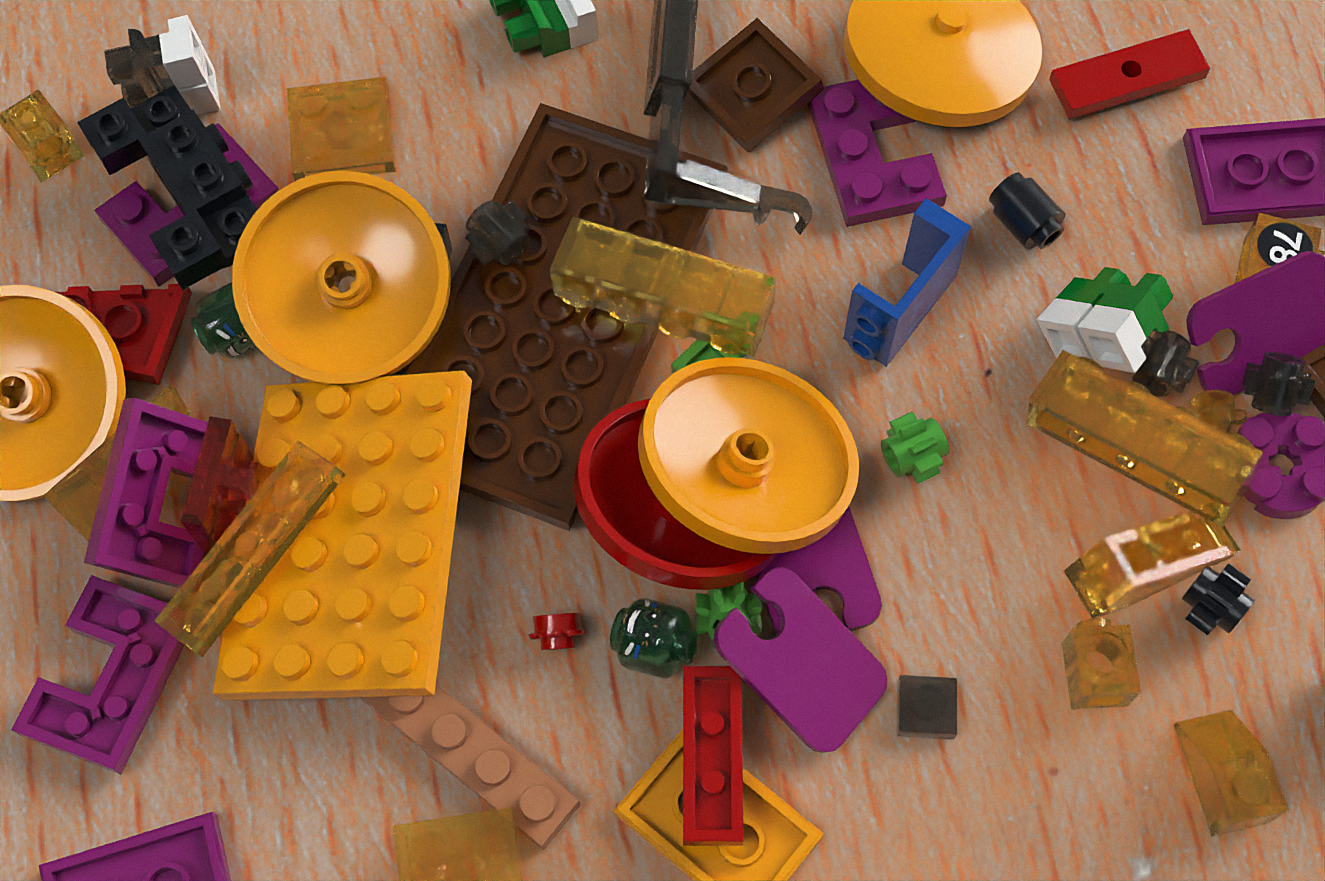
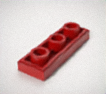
M1190 29L1053 69L1049 81L1070 120L1205 79L1210 71V66Z

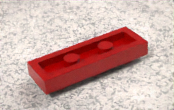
M683 666V846H743L741 677L730 666Z

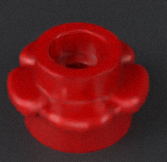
M578 613L533 616L534 633L529 634V639H540L541 650L575 648L574 637L582 636L584 630H579Z

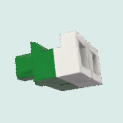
M489 0L497 16L516 9H520L522 13L519 16L503 21L504 31L513 52L538 46L544 58L598 40L596 9L591 0Z
M1104 267L1094 280L1074 277L1036 321L1056 358L1090 365L1096 363L1097 366L1136 373L1146 360L1141 345L1152 331L1163 333L1169 329L1162 311L1173 299V294L1162 275L1146 273L1136 286H1132L1127 275L1120 269Z

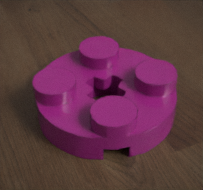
M1279 410L1263 412L1245 420L1225 451L1224 470L1231 489L1238 497L1243 494L1248 501L1256 505L1254 510L1264 516L1276 519H1294L1309 514L1325 501V423L1314 416L1303 417L1294 412ZM1277 454H1282L1292 461L1294 467L1291 468L1288 476L1282 475L1280 467L1270 466L1269 460L1275 458Z

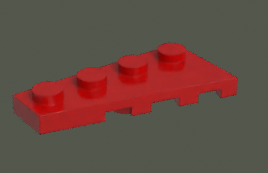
M168 284V289H145L143 285H120V290L92 291L89 286L68 287L66 292H56L85 307L103 324L118 349L125 378L156 385L160 384L192 295L189 287L182 290L179 284Z

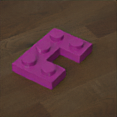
M859 80L824 86V90L807 103L846 227L914 213L926 198L940 207L945 205L947 195L932 153L887 163L882 161L873 131L913 123L916 120L906 117L884 105L865 89Z
M217 123L215 126L229 148V151L223 153L229 164L236 160L241 163L254 186L246 192L256 208L259 209L279 189L225 129ZM135 181L94 210L101 222L158 287L174 277L149 235L183 217L184 215L178 206L165 213L141 185Z
M137 398L124 399L84 563L183 590H195L207 535L159 522L170 472L207 484L220 483L231 430Z
M91 575L65 626L76 634L114 647L90 696L38 677L11 730L19 736L121 775L197 621L196 616L185 609Z

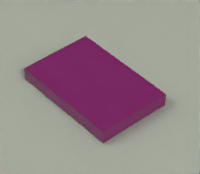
M1325 118L1191 128L1186 130L1183 142L1202 225L1325 216Z
M214 812L202 814L39 865L41 881H231L219 821Z

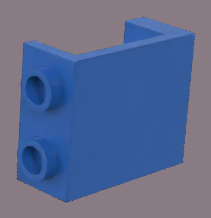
M927 198L914 212L902 261L903 266L919 276L896 306L860 283L852 290L843 339L848 342L856 354L867 360L875 359L887 367L956 278L971 229L969 224Z

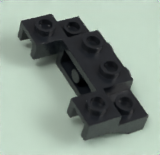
M175 85L132 108L128 106L124 98H121L77 122L109 175L147 156L158 177L184 215L149 235L161 258L164 259L182 290L221 269L233 265L239 239L246 225L258 210L246 192L254 186L241 163L236 160L229 164L223 153L229 151V148L214 123L205 127L195 111L190 109Z

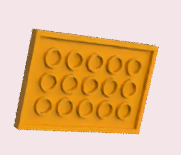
M464 370L384 376L345 386L321 385L313 382L266 385L212 694L222 700L435 695L472 379Z

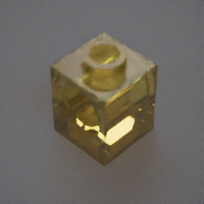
M39 89L0 113L1 128L15 150L41 183L84 156L65 122Z
M1105 618L1088 619L1077 623L1076 628L1071 629L1061 644L1071 710L1129 706L1141 693L1130 624L1111 625V621ZM1093 651L1105 655L1111 663L1112 672H1100L1094 669L1088 661L1087 652Z

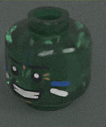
M232 282L203 296L197 301L195 305L196 316L191 318V324L198 339L209 354L213 355L218 352L223 357L232 359L256 347L240 321L235 307Z
M648 598L638 599L632 602L628 608H622L614 619L610 634L611 649L617 653L618 661L623 667L661 679H668L676 675L683 664L690 665L695 658L699 643L698 632L692 630L690 615L680 606Z

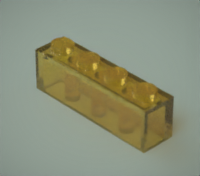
M572 217L550 267L554 295L559 296L562 301L577 308H586L587 306L609 312L614 318L625 323H637L640 321L659 327L662 332L678 339L692 337L708 342L716 350L730 355L743 353L754 357L775 303V277L576 217Z
M1062 350L1029 398L1028 425L1222 528L1254 479L1263 451L1253 447L1252 443L1242 435L1234 432L1225 433L1202 421L1201 417L1194 411L1182 406L1174 407L1153 396L1143 385L1133 381L1125 382L1104 371L1094 360L1087 357H1076Z

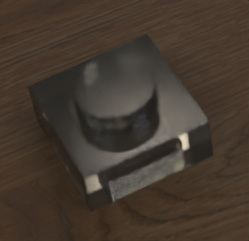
M899 675L897 680V736L954 740L957 735V678Z

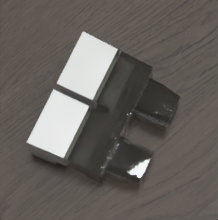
M188 15L168 19V33L147 38L139 30L128 29L130 45L104 51L107 74L113 85L121 84L122 96L130 108L175 85L190 109L194 110L197 115L220 110L215 69L203 45H201V41Z

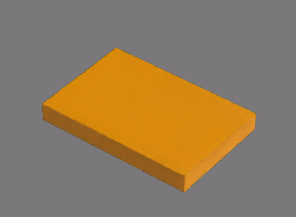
M683 729L613 810L614 815L691 881H788L824 836V833L743 768V846H683Z

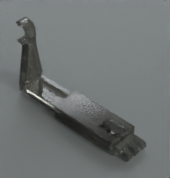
M654 0L644 115L651 116L643 199L663 204L753 213L757 226L765 222L771 209L789 212L795 216L797 223L794 229L801 235L810 222L813 213L811 204L801 194L760 185L690 160H686L684 165L679 163L682 104L692 83L698 0Z

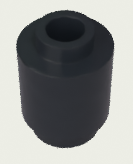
M1020 172L1004 179L989 197V202L994 206L993 214L1026 249H1031L1035 246L1044 249L1051 245L1064 231L1061 223L1065 218V212L1033 178H1025Z

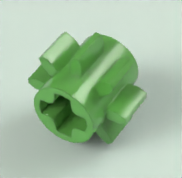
M913 411L890 421L891 429L887 430L889 437L881 441V449L891 471L897 477L912 474L917 484L940 474L939 467L944 465L941 458L949 454V445L940 425L933 418L917 420Z
M744 582L725 588L710 589L707 595L696 593L695 611L698 614L695 615V631L697 634L708 632L713 640L714 631L719 622L731 609L737 608L748 619L752 632L761 633L762 622L759 613L763 611L762 601L754 593L748 595Z

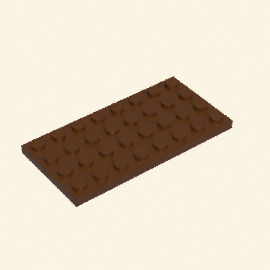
M540 103L451 281L450 296L443 321L431 342L410 363L405 375L464 370L472 379L459 490L570 531L578 513L574 494V474L584 441L600 420L614 410L626 405L727 179L728 166Z

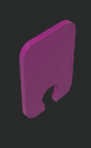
M1312 251L1301 252L1213 293L1192 306L1186 319L1191 345L1198 347L1210 341L1220 330L1227 328L1232 330L1235 336L1233 351L1226 359L1220 362L1210 361L1196 368L1200 385L1204 392L1219 399L1230 397L1288 369L1295 360L1325 344V257L1322 254Z
M849 506L835 527L821 539L797 550L778 553L775 559L756 575L757 579H759L762 574L770 569L784 567L796 573L813 592L821 589L834 591L843 602L844 611L842 619L844 625L850 631L873 624L881 611V597ZM765 602L773 630L777 635L781 623L779 613L774 606Z
M784 567L770 569L760 576L750 590L761 601L768 602L776 608L781 621L777 635L771 640L760 639L750 629L748 619L737 608H733L719 622L714 631L715 649L807 747L820 753L835 751L846 741L883 696L888 680L886 671L872 653L796 573Z

